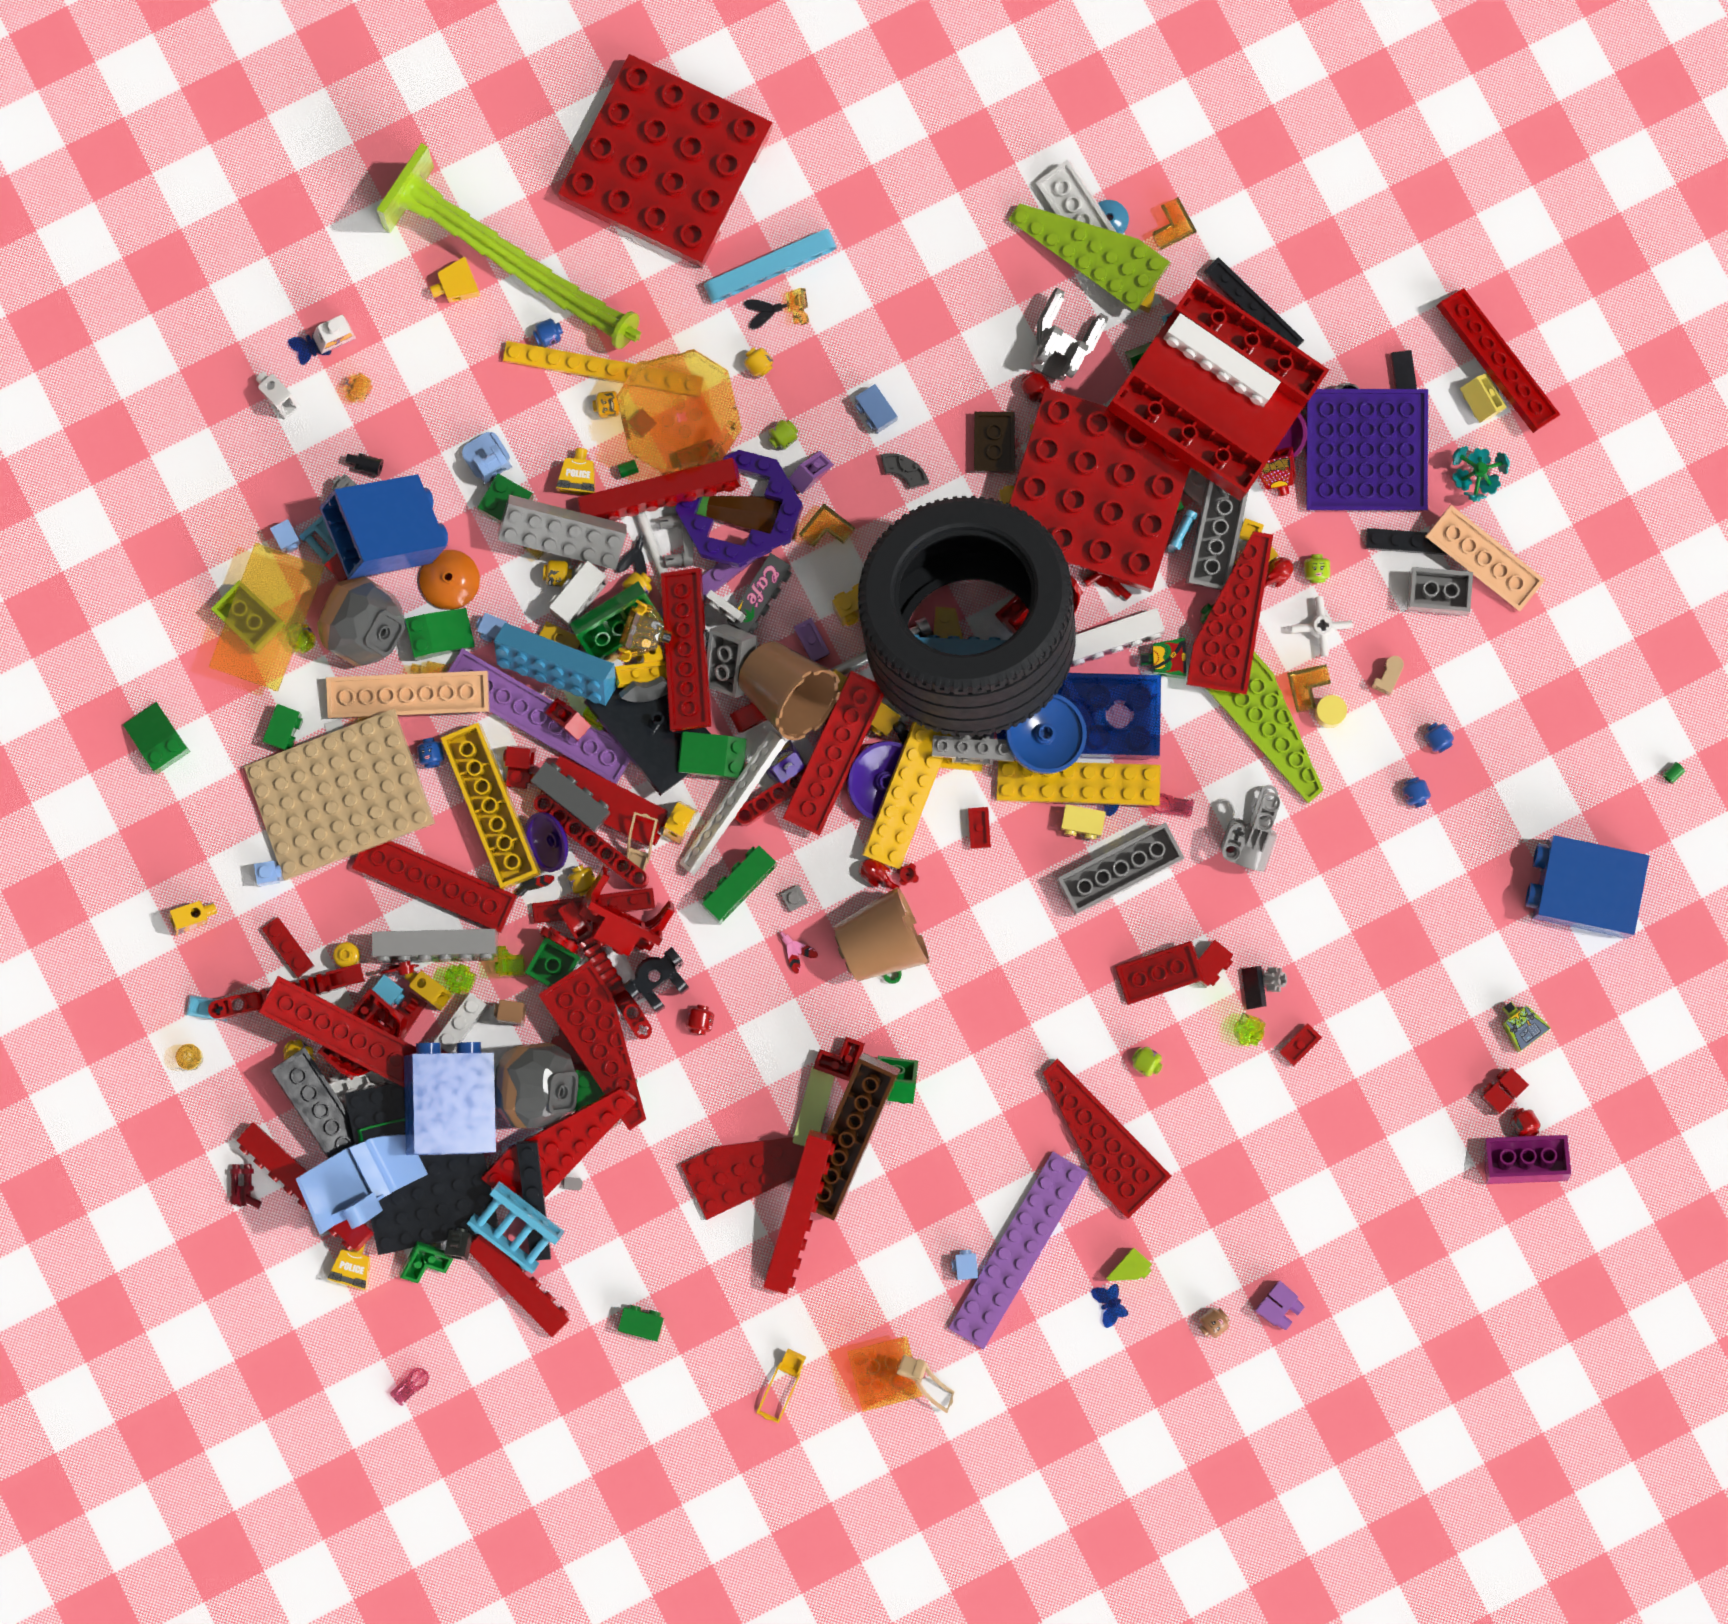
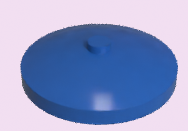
M1058 694L1053 695V699L1047 703V706L1045 708L1042 707L1041 711L1037 714L1035 713L1031 719L1027 718L1026 722L1019 723L1018 726H1012L1009 730L1005 731L1006 743L1014 759L1024 768L1039 774H1054L1070 767L1082 754L1087 738L1086 725L1081 712L1070 700Z

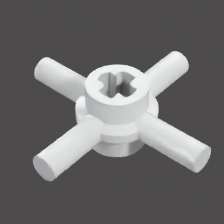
M1323 596L1315 597L1317 616L1311 620L1310 624L1291 625L1292 633L1311 632L1316 638H1319L1321 657H1328L1327 637L1334 630L1353 628L1352 620L1333 622L1329 616L1325 615ZM1320 622H1322L1323 626H1327L1324 631L1317 627Z

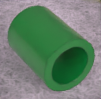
M634 459L617 465L622 478L639 473Z
M1674 762L1662 775L1670 784H1673L1686 771L1678 762Z

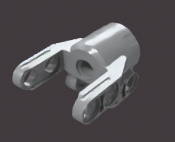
M1055 288L1037 321L1036 345L1039 347L1030 364L1034 369L1047 377L1064 381L1066 376L1072 378L1076 374L1084 357L1094 350L1107 324L1108 317L1100 313L1091 322L1082 341L1065 334L1061 328L1055 325L1051 326L1064 301V291Z
M1265 785L1261 788L1250 821L1245 823L1240 818H1233L1229 821L1221 843L1222 854L1226 860L1252 870L1262 872L1266 870L1277 838V834L1272 830L1280 807V798L1277 789L1273 785ZM1266 789H1272L1275 792H1269L1263 796V792ZM1270 796H1273V797H1274V798H1272V799H1270V800H1267V799H1266V798H1268V797H1270ZM1240 827L1241 830H1238L1237 833H1236V837H1238V838L1235 839V838H1234V837H1235L1234 830H1237V828ZM1229 846L1236 847L1233 852L1226 851V848Z

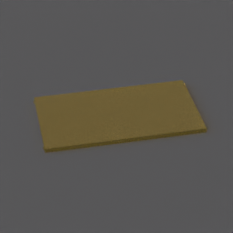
M255 543L209 668L278 692L325 567L269 548L260 543Z

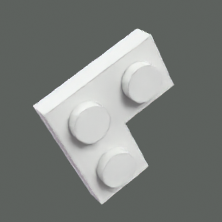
M712 590L706 595L710 600L708 604L721 614L726 612L725 616L731 621L735 622L737 619L742 623L746 618L740 610Z

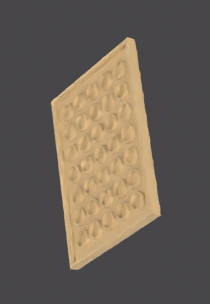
M395 709L244 766L278 865L281 867L284 881L436 824Z

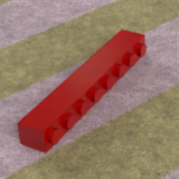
M728 458L580 496L578 501L580 513L617 521L621 517L636 516L644 511H656L664 506L672 507L683 501L691 502L699 497H711L723 491L731 492L741 487L737 463L733 458Z
M252 1122L236 1140L241 1144L238 1148L246 1155L250 1153L254 1156L253 1162L261 1169L267 1168L270 1171L268 1176L276 1183L280 1180L285 1185L283 1189L290 1196L295 1194L299 1198L297 1202L307 1210V1204L296 1181V1178L307 1172V1170L264 1130ZM347 1220L328 1229L333 1236L337 1237L339 1235L343 1239L342 1244L350 1251L352 1249L359 1251L374 1235V1232L365 1224L351 1229Z
M814 1130L809 1131L764 1288L787 1294L789 1288H794L797 1278L793 1276L794 1270H799L802 1258H799L800 1250H805L808 1239H805L804 1236L806 1231L810 1232L813 1224L810 1216L812 1212L816 1213L819 1201L815 1199L817 1193L821 1194L825 1182H822L821 1179L823 1174L827 1175L830 1163L827 1162L828 1155L833 1156L836 1144L832 1143L834 1136Z

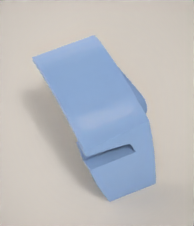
M398 1134L373 1137L357 1145L353 1144L296 1178V1181L320 1235L345 1220L348 1221L351 1229L366 1223L383 1211L379 1200L395 1190L428 1175L419 1155H406L405 1135Z

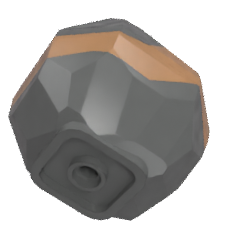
M360 577L343 580L335 585L322 609L317 627L322 645L327 650L354 666H363L379 662L393 652L405 630L402 607L395 595L372 580Z
M551 1043L519 1045L507 1051L496 1067L494 1080L495 1109L515 1128L545 1127L563 1118L568 1112L575 1109L577 1103L579 1078L575 1072L571 1056L560 1047Z

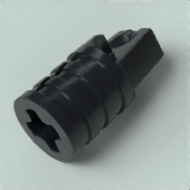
M359 453L358 456L347 454L345 460L347 464L355 466L354 470L370 473L378 477L382 472L384 464L383 459L367 456Z

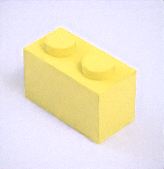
M1487 373L1475 377L1460 388L1463 398L1468 402L1474 417L1479 423L1491 419L1507 408Z
M1066 804L1061 831H1065L1064 834L1069 836L1082 834L1085 835L1084 838L1096 840L1097 837L1101 838L1106 812Z

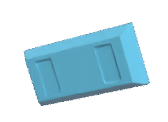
M189 995L186 1015L215 1019L209 1015L208 1007L211 1002L219 999ZM218 1006V1009L215 1010L216 1013L220 1014L223 1007Z

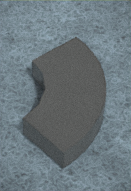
M881 454L885 475L901 477L907 482L910 489L930 484L924 470L913 460L900 454Z
M659 676L649 682L639 683L633 681L619 693L620 697L630 702H647L658 699L668 694L667 679Z

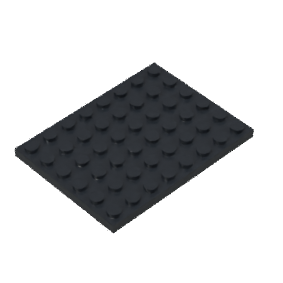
M396 1083L344 1094L356 1145L359 1144L358 1129L405 1118L404 1087ZM405 1121L361 1131L363 1140L383 1135H405ZM484 1154L419 1155L428 1175L395 1190L379 1200L383 1211L371 1219L378 1255L413 1248L416 1241L425 1244L446 1241L449 1230H455V1228L467 1229V1233L471 1235L478 1234L467 1225V1222L474 1213L480 1217L493 1200V1197L489 1195L492 1192L491 1186L481 1179V1176L487 1170ZM496 1210L486 1221L494 1229H497L499 1226Z

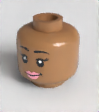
M1211 1308L1199 1318L1201 1323L1199 1329L1206 1337L1210 1335L1213 1338H1217L1229 1328L1228 1322L1230 1319L1221 1308L1218 1310Z

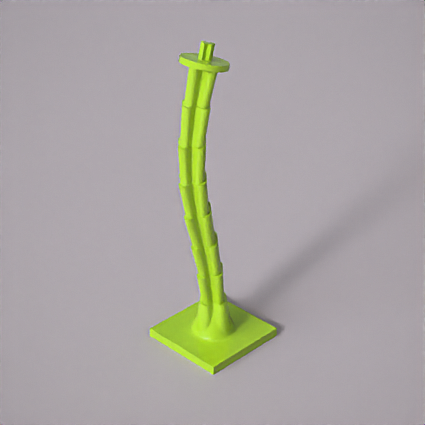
M423 143L419 145L377 208L382 226L386 231L392 232L406 209L424 218H431L454 237L458 236L482 256L485 254L508 274L515 275L536 293H542L563 310L567 309L588 325H594L612 338L611 342L614 347L622 349L631 340L635 343L637 340L639 341L641 332L637 330L640 320L637 313L630 311L623 314L606 306L605 302L579 290L580 287L552 273V269L527 256L525 251L498 236V232L470 217V213L445 200L444 196L426 181L434 169L429 148Z

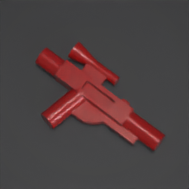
M1095 572L1083 580L1087 587L1094 582L1101 587H1108L1116 596L1119 597L1121 595L1126 601L1132 596L1121 583L1112 581L1113 577Z

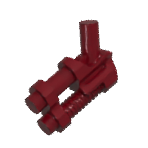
M232 1164V1169H230V1204H237L236 1206L239 1207L249 1204L260 1209L262 1201L251 1197V1192L254 1190V1186H252V1174H254L252 1164H244V1169H240V1164ZM238 1174H244V1186H238Z

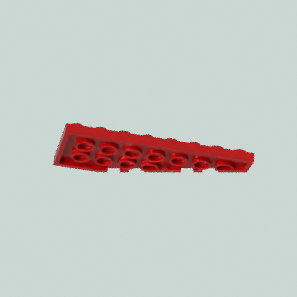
M622 1086L601 1096L599 1100L581 1107L577 1112L570 1113L544 1127L542 1131L524 1138L523 1141L538 1140L545 1198L636 1103V1098ZM513 1144L485 1171L481 1179L493 1189L500 1181L523 1199L517 1145Z
M794 1137L718 1146L680 1165L706 1220H709L796 1178L805 1146L794 1144Z

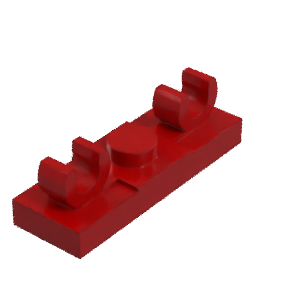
M409 992L398 1009L404 1015L401 1021L399 1036L402 1040L405 1039L427 1005L425 1001Z

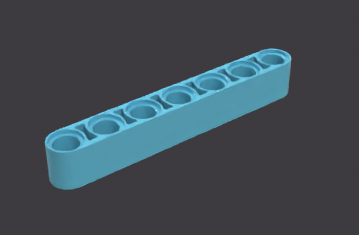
M824 229L704 283L703 286L711 303L714 304L824 256L837 249V245L830 230Z

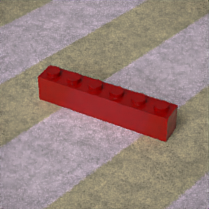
M479 1235L471 1243L469 1253L552 1338L571 1321L568 1318L570 1313L563 1306L558 1308L554 1303L556 1299L548 1291L544 1293L539 1288L541 1283L534 1276L529 1278L525 1274L526 1271L482 1235Z

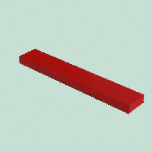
M653 888L600 894L599 896L600 904L604 906L610 904L624 912L655 909ZM584 897L531 903L534 924L563 921L564 919L557 909L572 900L579 909V905Z

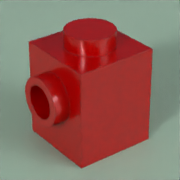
M507 746L503 753L505 766L524 769L534 768L536 748Z

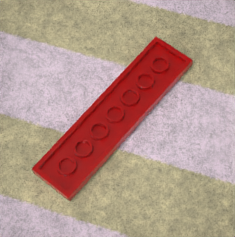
M1465 288L1436 305L1532 433H1535L1561 415Z
M692 568L661 573L664 633L671 634L670 642H665L670 730L674 732L711 727L702 569Z
M850 670L840 692L839 699L824 726L782 819L820 836L883 700L884 695L875 681Z
M393 841L358 853L352 869L485 927L496 929L499 933H502L518 897L511 892Z
M277 976L258 1011L260 1014L404 1087V1056L416 1054L415 1046Z

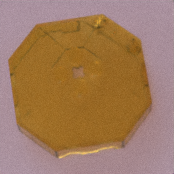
M695 349L661 356L653 360L637 362L616 396L629 453L662 475L723 460L742 430L728 370ZM685 412L686 422L683 420L681 423L678 422L679 418L676 415Z

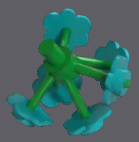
M1469 447L1458 448L1452 456V464L1458 466L1463 460L1473 467V471L1469 473L1467 470L1457 469L1456 473L1452 475L1455 486L1463 491L1469 490V485L1472 484L1470 477L1475 475L1477 479L1474 493L1464 492V495L1469 496V500L1480 502L1481 499L1487 498L1483 494H1495L1497 488L1501 486L1499 476L1496 474L1490 476L1486 473L1488 469L1498 467L1499 472L1508 474L1510 461L1507 455L1498 452L1497 457H1495V463L1487 465L1491 462L1488 449L1484 448L1481 450L1480 448H1475L1474 452L1470 453L1467 458L1466 452Z

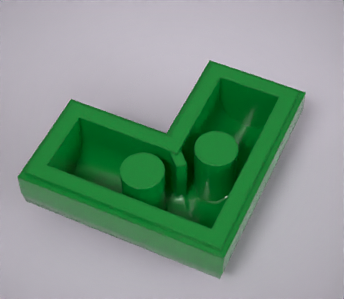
M416 1241L399 1272V1277L418 1284L427 1268L446 1274L453 1259L447 1258L443 1249Z

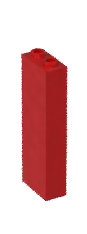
M559 756L555 764L562 769L560 773L565 777L567 775L573 777L580 789L587 788L594 794L592 796L597 802L602 800L609 806L608 810L611 814L602 825L629 837L634 812L648 814L650 817L658 819L653 839V845H657L661 837L658 833L661 827L664 828L669 818L668 810ZM636 815L631 839L649 848L655 820Z

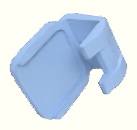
M486 432L463 447V458L477 478H481L484 484L490 482L498 473L501 474L512 468L509 462V453L498 436L493 432Z

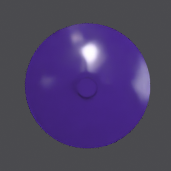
M879 741L870 744L857 754L850 768L846 783L849 798L855 808L867 818L875 820L904 746L901 743Z

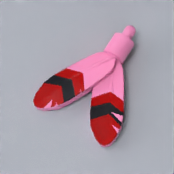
M780 932L781 940L787 946L789 964L794 973H799L801 967L798 953L808 958L818 957V953L814 948L793 941L788 934L785 935L784 932Z

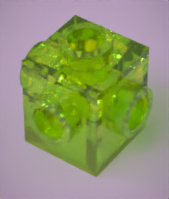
M459 963L458 967L453 965L452 969H447L444 980H447L446 985L450 986L449 991L460 994L462 991L469 994L477 974L470 972V967ZM462 976V980L457 982V978Z
M1242 1012L1240 1020L1234 1025V1036L1239 1040L1238 1043L1249 1047L1250 1044L1257 1046L1264 1037L1266 1023L1261 1018Z

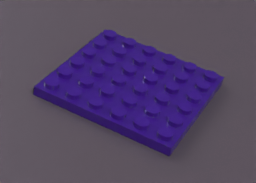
M1316 389L1307 402L1306 510L1427 511L1428 389Z

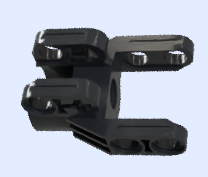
M672 947L664 952V957L662 958L648 957L641 961L637 966L635 979L633 981L630 979L623 984L635 1002L645 997L657 1014L665 1009V1006L653 991L670 979L681 995L690 989L677 972L684 962ZM653 971L660 973V979L656 982L649 980V974Z

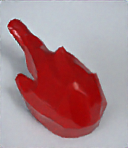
M1279 557L1268 565L1265 587L1277 582L1275 587L1278 588L1290 578L1294 566L1289 558Z
M866 859L860 864L858 872L870 885L878 887V882H882L884 887L892 889L898 887L900 889V886L894 884L889 879L886 871L890 872V869L882 862Z

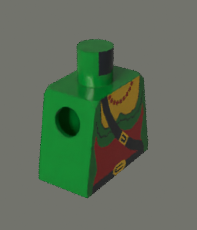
M1185 638L1154 643L1152 645V653L1140 654L1141 666L1152 665L1153 675L1185 679L1187 676Z

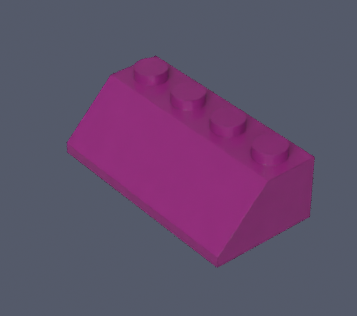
M1568 1135L1485 1138L1484 1166L1486 1184L1568 1181L1571 1176Z

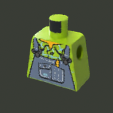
M1511 1001L1502 1008L1509 1017L1502 1023V1026L1517 1053L1551 1029L1527 1005L1518 1010Z

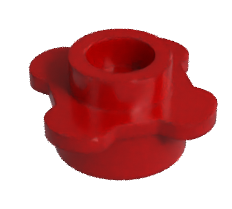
M910 863L908 866H901L900 869H897L901 885L906 886L907 883H917L919 881V876L916 875L915 864Z

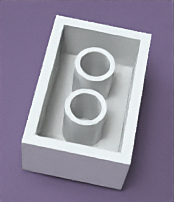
M589 561L585 564L581 563L577 567L574 578L572 580L569 578L562 586L564 590L559 595L555 594L549 602L551 614L569 629L571 628L570 623L580 618L608 584L607 576Z

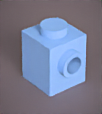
M288 519L270 528L283 553L286 551L291 553L298 549V545L301 542Z
M484 613V616H480L476 623L477 632L481 635V639L491 643L492 640H495L503 625L508 622Z
M275 861L254 864L257 885L261 887L280 883L279 877H282L281 867Z
M971 1250L959 1251V1255H955V1259L951 1260L952 1272L957 1273V1280L977 1279L976 1253L972 1254Z

